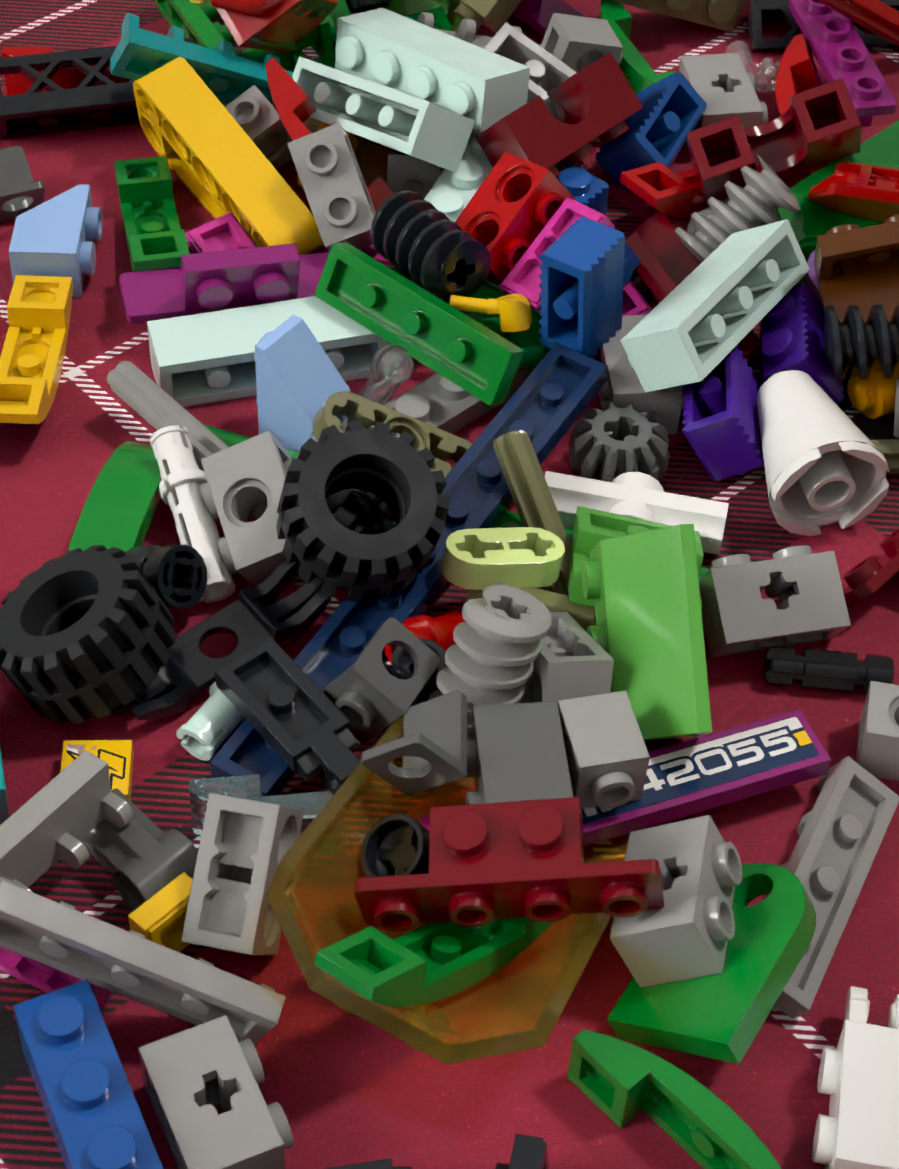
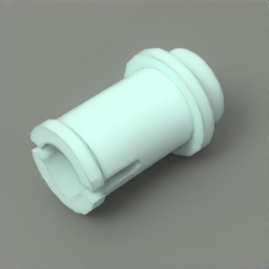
M216 681L210 686V697L186 724H183L177 730L176 734L178 739L183 740L180 743L183 748L194 757L204 761L210 760L215 755V751L246 719L216 686Z

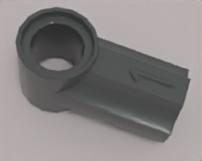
M116 788L111 790V792L124 799L131 806L134 812L133 819L123 828H118L103 819L80 841L85 845L88 852L112 875L119 895L133 912L183 872L193 879L198 850L180 831L171 829L164 833Z

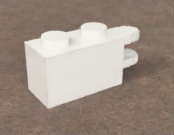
M851 986L848 989L845 1002L843 1029L837 1047L823 1048L818 1074V1093L830 1095L829 1116L818 1115L813 1140L812 1161L825 1164V1169H899L898 994L895 997L894 1003L890 1006L888 1027L867 1024L870 1008L868 989Z

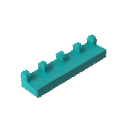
M126 13L122 23V38L110 57V74L136 81L172 60L182 57L190 64L222 105L227 106L255 85L275 107L267 80L265 64L274 57L281 65L279 56L267 54L264 63L233 55V44L231 42L220 40L216 50L184 41L183 28L171 26L167 36L139 28V16ZM285 70L292 77L294 72Z

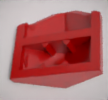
M841 161L836 165L833 174L811 187L808 201L842 214L884 222L888 218L899 214V169Z

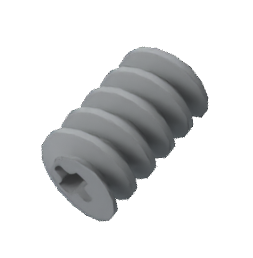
M759 155L758 158L763 171L759 173L746 165L740 169L746 183L744 188L730 181L724 184L730 200L727 204L714 197H710L707 200L713 217L708 219L697 212L691 215L697 230L694 234L679 227L675 230L681 242L700 263L732 233L762 226L763 222L770 224L782 221L778 210L779 207L794 214L800 210L796 196Z
M502 583L488 585L483 589L484 599H470L463 605L462 618L466 622H461L454 629L453 639L456 645H452L445 653V664L448 667H444L438 672L436 682L439 689L433 691L428 699L430 700L455 690L467 696V733L470 734L473 706L514 704L521 701L525 693V683L531 677L534 670L533 661L541 653L543 648L542 639L552 625V616L545 604L517 587Z

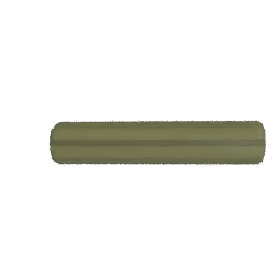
M524 430L510 431L494 440V451L523 527L541 528L550 531L564 543L565 553L559 577L555 583L547 586V590L568 596L571 551L569 539L528 433Z

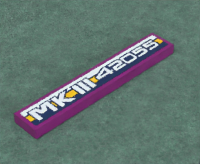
M800 709L648 752L650 758L641 800L629 801L615 808H601L597 806L582 809L583 847L826 775L831 758ZM430 815L421 817L419 822L429 831Z

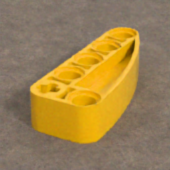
M178 57L133 82L140 124L148 141L159 156H167L168 165L172 172L215 219L232 212L258 247L296 243L298 254L305 255L324 245L315 218L310 210L184 58Z

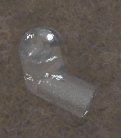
M735 41L727 46L725 53H739L746 71L752 72L755 79V90L766 93L775 89L779 61L774 64L772 57H766L758 65L753 62L747 43Z
M389 344L378 349L372 359L368 380L358 395L382 405L389 402L402 382L406 381L413 373V359L408 355L407 350L396 344Z

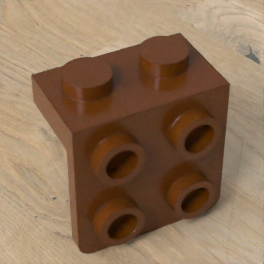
M899 214L888 218L883 224L862 228L855 224H845L830 229L825 235L817 236L814 268L824 314L826 306H834L838 319L842 322L848 306L858 305L863 321L866 322L872 305H882L887 320L890 321L896 305H899ZM850 363L848 367L856 366V364Z

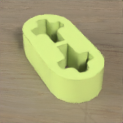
M541 528L462 529L448 536L445 543L441 570L446 580L455 586L470 590H483L488 585L499 583L517 588L547 587L555 583L559 577L565 547L558 536Z

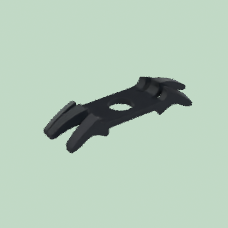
M285 558L261 584L241 589L238 593V600L177 636L175 644L168 648L171 656L166 665L159 668L160 671L156 674L157 678L149 687H143L135 694L136 698L127 705L121 704L112 710V714H133L138 720H152L184 712L187 704L194 696L215 682V670L268 638H272L277 644L286 640L294 643L310 628L331 601V596L320 592L323 581L315 577L309 584L305 583L286 598L276 602L299 569L297 561L289 564ZM215 633H229L238 640L236 649L228 656L222 658L205 656L200 651L201 645L207 637Z

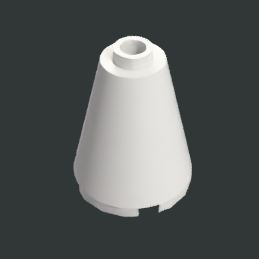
M799 370L782 371L772 375L764 382L758 390L756 403L769 506L777 523L793 534L817 536L823 535L819 526L838 522L841 529L856 524L873 512L887 495L889 483L886 479L889 467L881 451L807 373Z

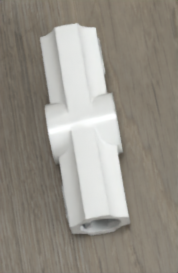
M550 471L545 473L544 477L564 527L573 528L577 506L671 526L694 524V530L699 531L703 552L720 554L729 503L664 492L658 480L641 472L620 474L612 482Z

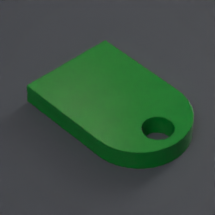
M769 863L742 865V881L739 885L735 886L732 903L735 934L733 939L727 940L723 973L640 988L633 977L606 1019L617 1037L632 1042L740 1064L806 952L815 932L816 912L796 875L784 867ZM769 894L762 902L746 907L753 899Z

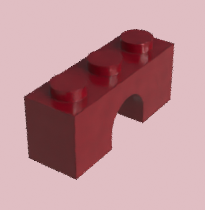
M610 52L547 92L557 110L559 120L551 114L539 95L497 121L475 138L493 168L504 152H508L549 169L556 177L561 174L556 163L564 159L567 166L571 167L596 151L591 143L592 140L599 137L602 144L605 145L630 129L625 119L644 107Z
M840 78L790 96L791 104L789 109L769 123L755 127H744L739 116L736 115L686 133L690 161L706 205H709L707 200L710 197L720 201L729 198L724 187L727 181L741 188L746 186L740 170L745 165L759 173L763 171L758 155L782 180L859 153L861 123L844 79Z

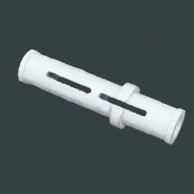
M179 425L163 427L154 432L150 437V444L157 459L162 479L159 484L160 495L163 502L168 504L172 510L181 545L195 548L203 557L207 567V585L205 593L199 602L202 600L205 603L218 602L231 596L235 592L236 586L218 547L220 536L215 520L208 511L201 494L200 485L208 481L205 472L200 470L196 463L187 428L183 427L180 429Z

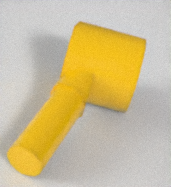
M509 294L497 299H480L451 295L449 305L457 310L487 315L499 314L502 332L528 330L531 326L530 303L522 294Z

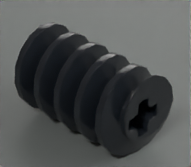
M409 190L396 192L388 197L375 213L371 224V240L374 249L419 287L450 304L451 295L470 297L484 283L492 262L489 250L480 241H476L470 233L463 231L456 222L451 221L442 211H438L429 201H425L420 194Z
M858 305L848 306L842 322L839 321L834 306H826L824 323L825 363L832 364L837 380L844 379L850 363L856 364L861 380L868 379L873 363L880 364L885 379H892L899 362V305H896L890 321L887 320L882 305H872L866 322L863 321Z

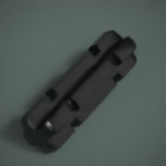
M773 645L766 652L764 676L766 682L775 685L792 686V680H801V687L853 692L854 685L862 686V692L867 693L870 680L889 684L893 683L894 664L892 658L884 655L866 654L865 660H857V653L804 648L802 655L795 654V647Z

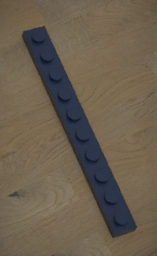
M558 343L552 347L445 477L447 484L442 495L449 496V511L444 519L446 525L422 573L417 572L412 583L403 590H400L394 584L389 597L375 600L371 590L365 591L361 602L347 601L346 597L295 658L294 662L320 690L324 689L354 664L377 630L388 618L393 617L402 623L407 618L423 614L448 582L442 574L441 564L445 543L451 533L462 529L491 528L512 502V495L493 448L494 440L510 431H526L541 465L606 383L607 365ZM383 649L382 661L384 663L387 659V656L385 655V650ZM247 719L242 722L209 762L212 778L251 800L271 804L296 774Z

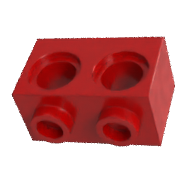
M504 152L455 221L463 231L470 233L476 241H480L489 250L492 262L486 279L498 286L501 285L564 200L569 197L577 201L549 169L508 152Z

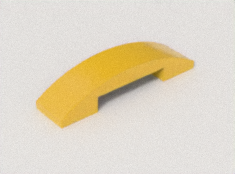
M16 275L7 305L9 328L0 356V423L40 424L51 409L60 381L66 352L73 295L72 277Z

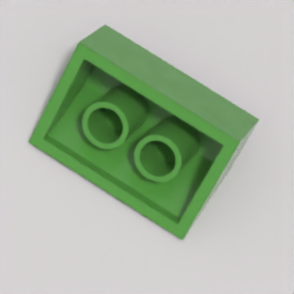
M679 524L600 540L590 551L591 559L582 560L581 581L584 598L594 599L596 625L588 626L587 633L614 659L610 693L627 691L645 745L682 743L711 733L712 723L694 524Z

